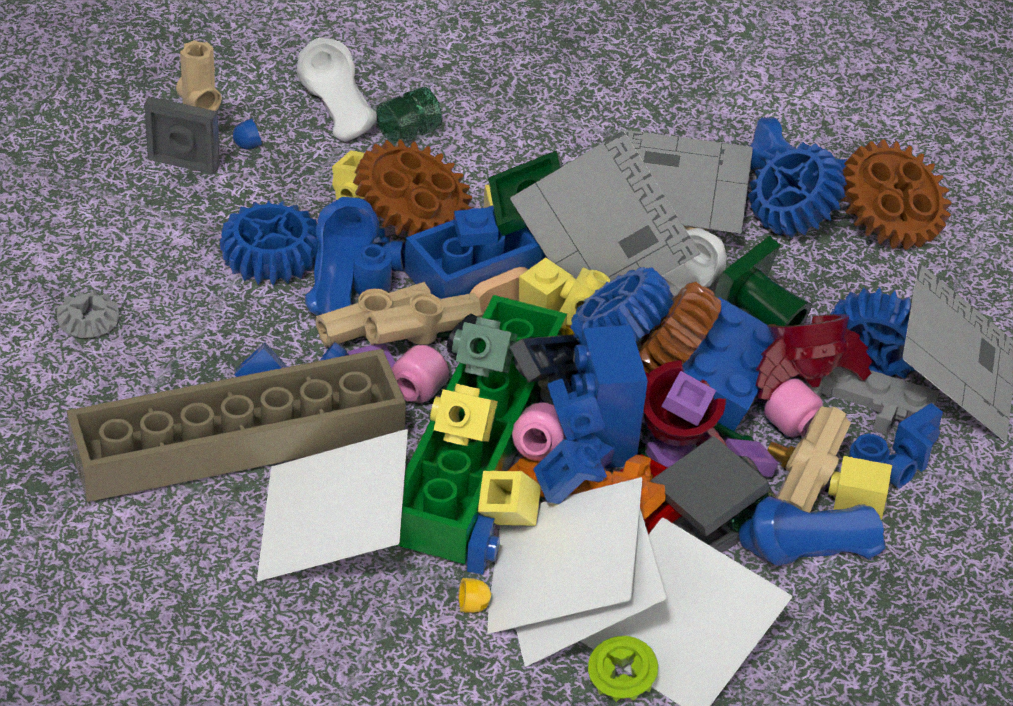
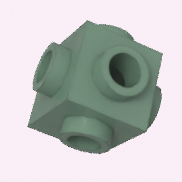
M477 317L476 324L464 322L463 330L458 329L453 340L452 352L457 354L455 362L466 364L465 372L488 377L490 370L509 374L513 356L510 346L516 343L517 334L499 330L501 322ZM485 341L486 348L480 353V345Z

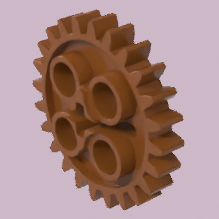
M398 139L395 147L388 140H385L382 147L374 144L371 151L366 150L355 170L357 175L353 184L358 186L355 194L364 197V200L371 204L377 217L384 219L382 227L385 228L392 224L395 226L396 235L405 230L408 232V236L452 221L454 219V211L471 209L469 204L472 196L467 194L470 186L460 183L464 177L463 173L452 172L455 164H444L442 162L443 154L440 153L434 157L430 154L431 149L429 146L425 147L422 151L418 150L415 141L412 142L410 147H406L401 139Z
M882 139L877 145L870 141L865 147L860 146L844 163L845 167L842 169L847 185L843 187L844 191H846V197L840 200L851 204L845 211L846 214H856L858 218L854 225L860 226L864 224L867 226L865 231L867 237L873 232L878 234L877 240L879 244L885 239H889L892 249H895L900 243L905 250H909L913 245L920 248L927 241L931 242L946 227L945 221L951 215L946 209L952 202L943 198L949 192V188L939 186L938 184L944 178L943 175H933L931 171L934 169L935 164L925 165L922 163L924 160L923 153L914 157L912 155V146H908L902 151L898 141H895L890 147L885 139Z

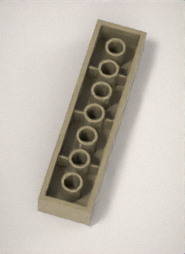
M382 348L66 411L70 447L86 501L90 502L304 458L405 430L406 402Z

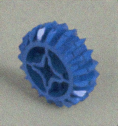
M802 142L797 149L789 144L786 152L783 153L776 150V157L771 161L764 159L765 167L755 170L758 179L749 182L752 192L748 196L754 215L765 228L771 229L779 236L785 233L791 238L797 231L806 236L810 227L819 230V222L823 219L831 221L829 213L832 210H840L837 200L846 197L843 187L847 183L843 175L842 166L830 151L822 149L816 143L809 146Z
M268 200L264 205L253 202L252 208L242 206L239 213L230 214L229 220L223 223L220 250L222 251L225 265L230 266L232 274L241 273L244 281L252 278V276L255 277L258 285L263 279H269L274 286L276 280L280 278L289 284L291 275L302 279L304 271H312L316 260L318 246L316 235L317 221L310 218L309 211H299L298 205L287 207L284 201L279 204H271Z
M640 267L637 270H629L626 274L618 275L614 280L606 282L603 287L595 290L592 296L584 300V304L577 308L576 314L571 319V329L575 333L574 337L581 345L583 328L631 325L635 341L638 342L639 338L649 334L654 326L661 323V318L667 316L669 309L674 303L672 300L674 295L670 291V286L665 278L655 271L653 267Z
M879 287L875 293H870L866 288H863L859 295L850 292L845 300L839 299L830 314L849 315L846 329L859 334V339L868 347L866 352L872 361L868 367L869 370L891 377L897 374L903 378L907 377L910 370L917 371L903 360L911 310L910 297L899 299L897 298L896 290L890 295L883 294Z

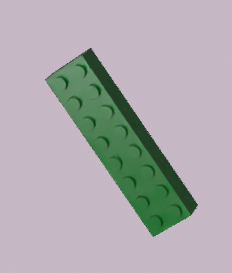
M496 295L492 296L482 318L501 322L499 330L517 334L516 342L524 338L566 335L567 313ZM485 341L480 345V353L486 348ZM514 354L509 374L490 370L489 376L485 377L465 372L466 364H458L446 390L454 391L456 384L480 389V398L498 401L489 442L469 438L468 446L443 441L445 433L435 431V421L430 420L405 470L400 542L397 546L462 564L466 563L468 545L478 515L484 516L478 512L483 471H507L517 452L512 437L514 423L526 408L539 403L541 400L540 393L542 388L538 385L539 381L528 382L519 373L514 363ZM463 408L459 412L460 421L465 417Z

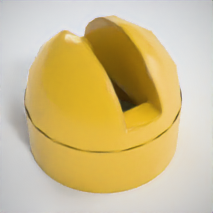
M462 578L458 594L460 612L476 613L487 608L491 599V590L485 582L473 578Z

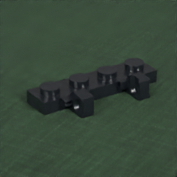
M574 334L524 338L510 346L515 356L514 363L517 370L528 382L539 381L538 385L542 388L540 396L545 403L554 405L547 385L553 381L563 378L567 392H573L567 378L578 374L575 364V346L580 344L574 337Z

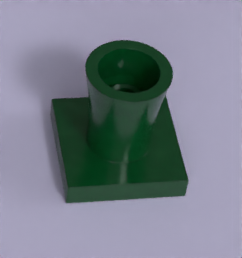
M557 150L488 177L496 224L502 236L525 227L529 230L510 198L563 167Z
M771 236L765 238L725 269L714 292V296L724 299L767 325H802L812 308L810 302L791 293L768 277L781 246Z

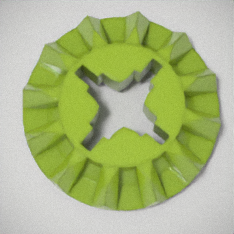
M631 636L612 637L601 642L591 653L588 661L589 679L600 695L606 694L611 696L615 702L621 698H631L635 701L638 695L645 691L650 692L652 684L658 678L657 657L651 647L640 639ZM632 663V676L629 677L623 673L619 677H615L614 665L618 664L624 667Z

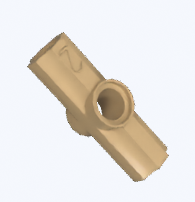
M194 40L185 43L183 50L180 51L181 78L176 85L177 94L183 99V104L216 111L221 104L222 97L215 88L214 49L208 42L202 43Z
M425 282L390 293L382 289L366 290L359 296L358 303L316 316V328L320 340L325 347H329L334 342L339 344L361 336L366 337L363 323L365 313L409 305L410 298L418 293L431 294L430 289Z
M418 293L410 298L409 305L365 313L363 323L366 330V338L371 345L408 339L415 344L428 345L436 340L439 332L453 330L470 313L481 318L483 314L480 300L475 293L439 299L437 296L429 293Z
M821 406L813 416L814 418L807 429L805 437L800 440L787 462L785 469L788 470V473L776 497L811 513L814 502L817 500L820 489L824 488L838 464L839 458L836 455L851 424L846 417V413L836 407Z

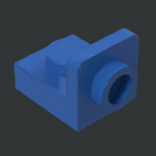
M563 378L547 384L567 440L572 441L605 428L602 414L593 393L579 397L576 391L568 393Z
M933 403L928 404L898 423L892 448L896 453L907 455L915 460L918 464L917 469L920 471L927 468L932 446L940 435L939 426L943 411Z
M563 439L533 468L546 501L554 504H560L584 480L602 482L607 477L601 463L600 454L592 444Z

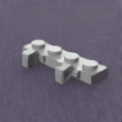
M836 367L831 374L823 378L819 387H812L805 379L797 376L790 378H797L803 381L818 396H821V394L834 396L880 412L876 415L873 431L889 435L895 419L903 421L930 403L936 406L940 393L870 370L872 374L862 381L852 372Z

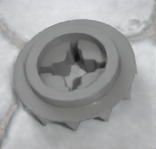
M95 290L90 294H83L78 291L75 298L65 297L63 304L57 306V323L65 333L78 338H94L111 331L119 320L117 302L111 301L109 294L98 296ZM89 307L92 308L93 311H90L89 315H86V318L83 319V313Z

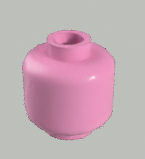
M417 345L410 348L392 367V372L404 399L413 403L422 404L431 400L449 380V368L446 360L437 350L427 345Z
M793 378L775 389L770 400L766 402L764 413L766 418L786 436L797 437L801 435L805 437L807 429L814 418L813 416L823 406L821 397L803 381Z
M535 403L526 408L514 423L512 431L513 442L518 452L527 459L542 461L563 439H566L555 407L549 403Z

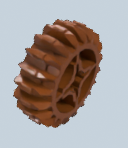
M697 282L686 284L677 295H674L672 298L674 303L669 309L667 316L661 318V323L654 326L649 334H645L637 345L645 372L650 374L651 371L667 362L681 360L683 365L689 360L693 352L697 350L700 343L706 338L705 336L713 327V323L721 311V300L714 296V292L706 286L703 287Z

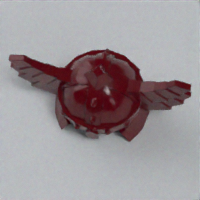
M814 315L812 323L806 325H767L775 341L761 353L763 358L756 369L759 375L755 386L761 389L758 399L770 400L775 389L794 376L805 379L812 387H819L823 378L831 374L836 367L852 372L862 381L867 379L872 374L868 368L872 361L866 352L868 347L859 339L860 335L846 329L849 315Z
M677 360L664 363L651 371L650 374L645 372L648 383L643 414L646 426L656 439L666 444L680 447L693 444L698 447L712 436H715L726 445L714 429V426L724 413L726 399L718 398L714 400L713 397L701 421L696 426L661 407L680 371L684 372L682 361ZM703 379L700 381L710 387L707 381Z

